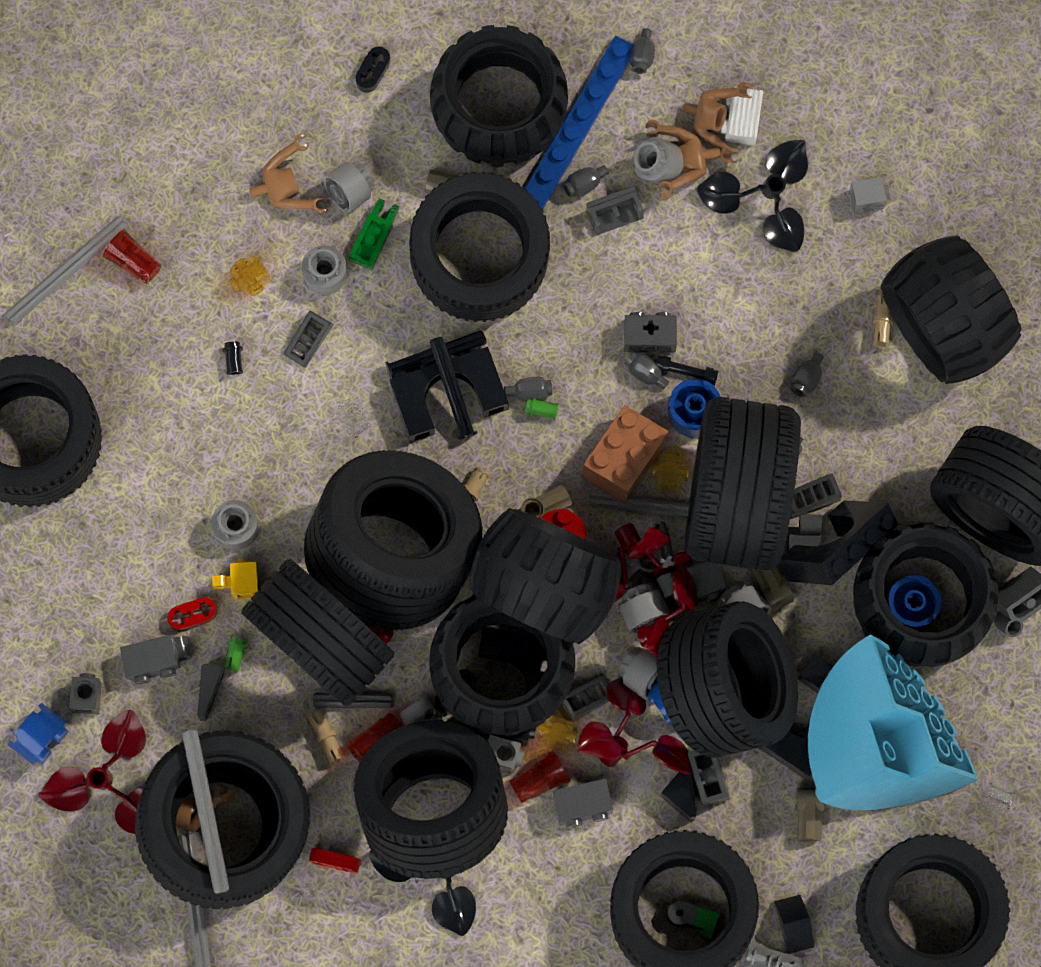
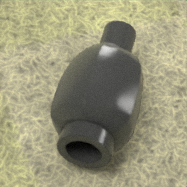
M648 28L642 29L641 37L633 43L630 53L632 71L637 74H645L647 69L651 67L654 59L655 45L650 39L652 31Z
M605 165L597 169L585 167L570 174L567 182L563 184L566 194L569 197H580L591 192L599 185L600 178L609 174L608 169Z
M633 352L625 364L628 366L629 372L641 382L648 385L656 384L663 390L669 384V381L661 376L660 367L645 354Z
M815 353L811 360L802 363L795 371L791 379L793 385L791 390L795 395L805 397L807 393L812 392L818 385L822 376L820 364L824 359L820 353Z
M528 377L518 380L514 386H504L506 397L515 396L521 401L533 400V398L544 400L547 396L552 395L551 380H545L543 377Z

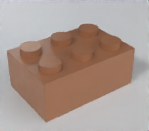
M624 405L583 464L581 478L626 504L666 445L669 431Z

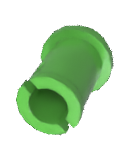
M536 398L527 400L525 413L529 414V417L536 415L551 418L552 420L556 419L558 403L536 400Z
M231 637V640L227 641L229 647L223 665L225 669L239 672L244 649L248 648L246 640Z

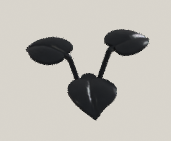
M804 140L787 141L773 148L766 158V169L772 175L757 187L739 192L740 183L729 172L714 173L697 186V193L701 201L712 211L721 214L736 211L739 207L738 197H744L761 191L766 198L774 199L775 215L768 216L763 223V234L766 240L774 247L791 252H797L801 248L804 240L803 220L800 214L793 208L788 207L781 212L779 211V202L781 200L779 195L785 190L786 183H797L807 173L808 159Z
M370 850L369 858L371 863L381 876L392 882H404L411 878L395 872L391 868H387ZM453 876L440 878L446 880L447 892H441L435 896L431 905L432 915L435 921L443 928L460 936H465L475 918L476 901L474 895L464 886H459L452 890L451 877Z

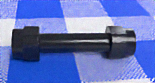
M659 355L656 363L663 374H667L670 371L707 381L714 386L719 372L710 367H706V370L676 363L671 361V357Z

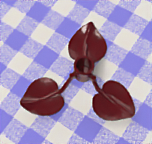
M633 523L621 526L614 534L621 545L617 550L620 554L623 580L619 584L614 603L619 601L628 591L625 552L628 553L627 555L630 559H638L647 555L658 567L652 572L655 578L675 572L677 569L676 563L684 566L692 558L686 551L679 552L674 555L675 564L663 568L661 562L652 553L668 544L670 541L668 535L663 531L648 527L647 532L641 539Z
M676 563L677 569L673 577V593L676 601L680 604L679 608L664 617H658L655 619L654 624L638 628L640 645L656 657L658 656L659 644L663 634L669 627L667 620L684 612L685 609L693 610L696 604L697 591L695 582L687 568L680 563Z
M617 678L611 681L606 688L607 698L615 708L625 711V716L613 736L605 724L597 721L589 722L580 734L578 752L597 756L604 765L614 767L622 758L628 760L630 756L649 747H654L652 753L660 763L680 773L691 775L693 770L688 756L689 751L680 740L673 736L662 735L658 742L652 740L628 751V743L620 734L631 713L641 716L645 712L646 700L625 686L622 679Z
M127 710L114 717L102 734V747L106 752L115 753L113 758L104 763L102 768H92L87 774L86 783L85 776L79 769L63 767L57 770L40 791L39 797L55 809L73 812L82 809L88 803L89 794L86 788L108 789L124 800L118 804L115 810L117 824L124 831L136 834L135 816L143 789L136 788L127 797L112 786L113 775L108 770L119 759L120 754L126 758H133L142 752L146 744V733L133 710Z

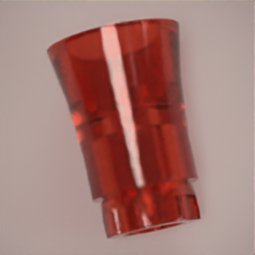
M125 229L116 234L102 255L103 258L118 265L146 285L154 279L162 267L155 260V257L138 244Z
M388 712L361 734L346 742L345 745L353 757L360 763L373 744L385 734L403 726V724L391 712Z
M553 749L539 761L518 773L517 777L509 780L521 804L530 798L534 799L549 790L571 782Z

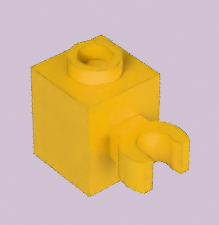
M243 558L237 559L236 563H230V576H212L214 590L231 588L233 600L251 599L259 590L256 561L252 562L251 559Z

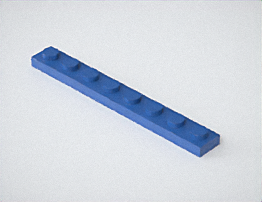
M616 35L525 187L527 192L533 195L534 200L538 201V205L542 209L546 206L630 63V53L633 44Z

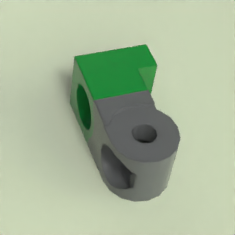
M683 901L673 902L669 906L667 918L673 926L682 927L685 925L702 931L700 938L711 941L719 913ZM677 910L682 911L681 917L676 916L675 912Z

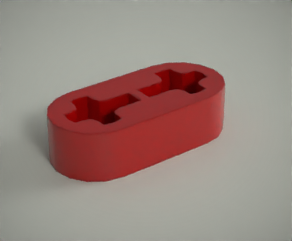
M199 598L173 607L168 612V623L176 631H185L214 620L217 615V607L210 598ZM202 604L212 607L209 610L208 616L204 617L203 613L194 615V612L201 610ZM181 612L182 616L191 614L190 617L183 619L184 624L179 625L177 621H172L176 618V613Z
M311 848L308 862L357 874L361 859L323 849Z

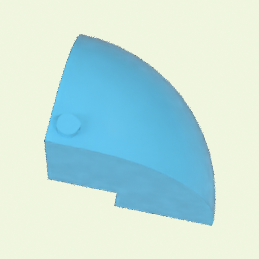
M872 635L859 641L838 660L824 680L816 697L809 723L808 754L817 798L821 803L842 809L877 810L925 801L978 781L967 750L961 751L954 737L958 734L956 728L953 727L947 718L942 716L946 711L935 695L931 697L928 691L923 688L926 682L914 668L910 670L900 654L896 656L888 651L890 650L889 645Z

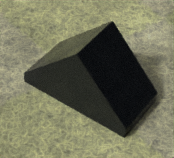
M678 772L661 792L660 797L687 820L695 821L696 812L692 774L687 775Z
M801 895L774 901L788 954L814 948L810 916Z

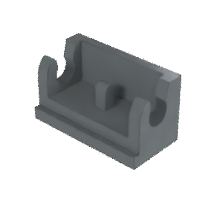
M635 186L586 204V212L596 236L644 219L643 207Z

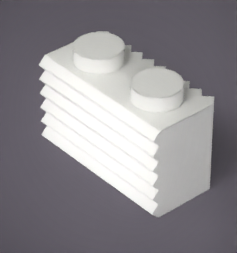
M747 89V94L752 96L751 99L739 96L726 98L725 106L729 110V116L725 118L721 133L726 134L725 142L755 146L763 98L762 90Z

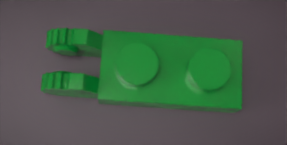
M381 198L377 200L372 213H369L348 257L349 261L370 270L374 268L399 211V206L394 204L390 208L386 220L379 217L385 206V200Z

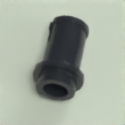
M238 341L224 343L225 347L222 351L226 356V374H242L241 351H243V347L240 346Z

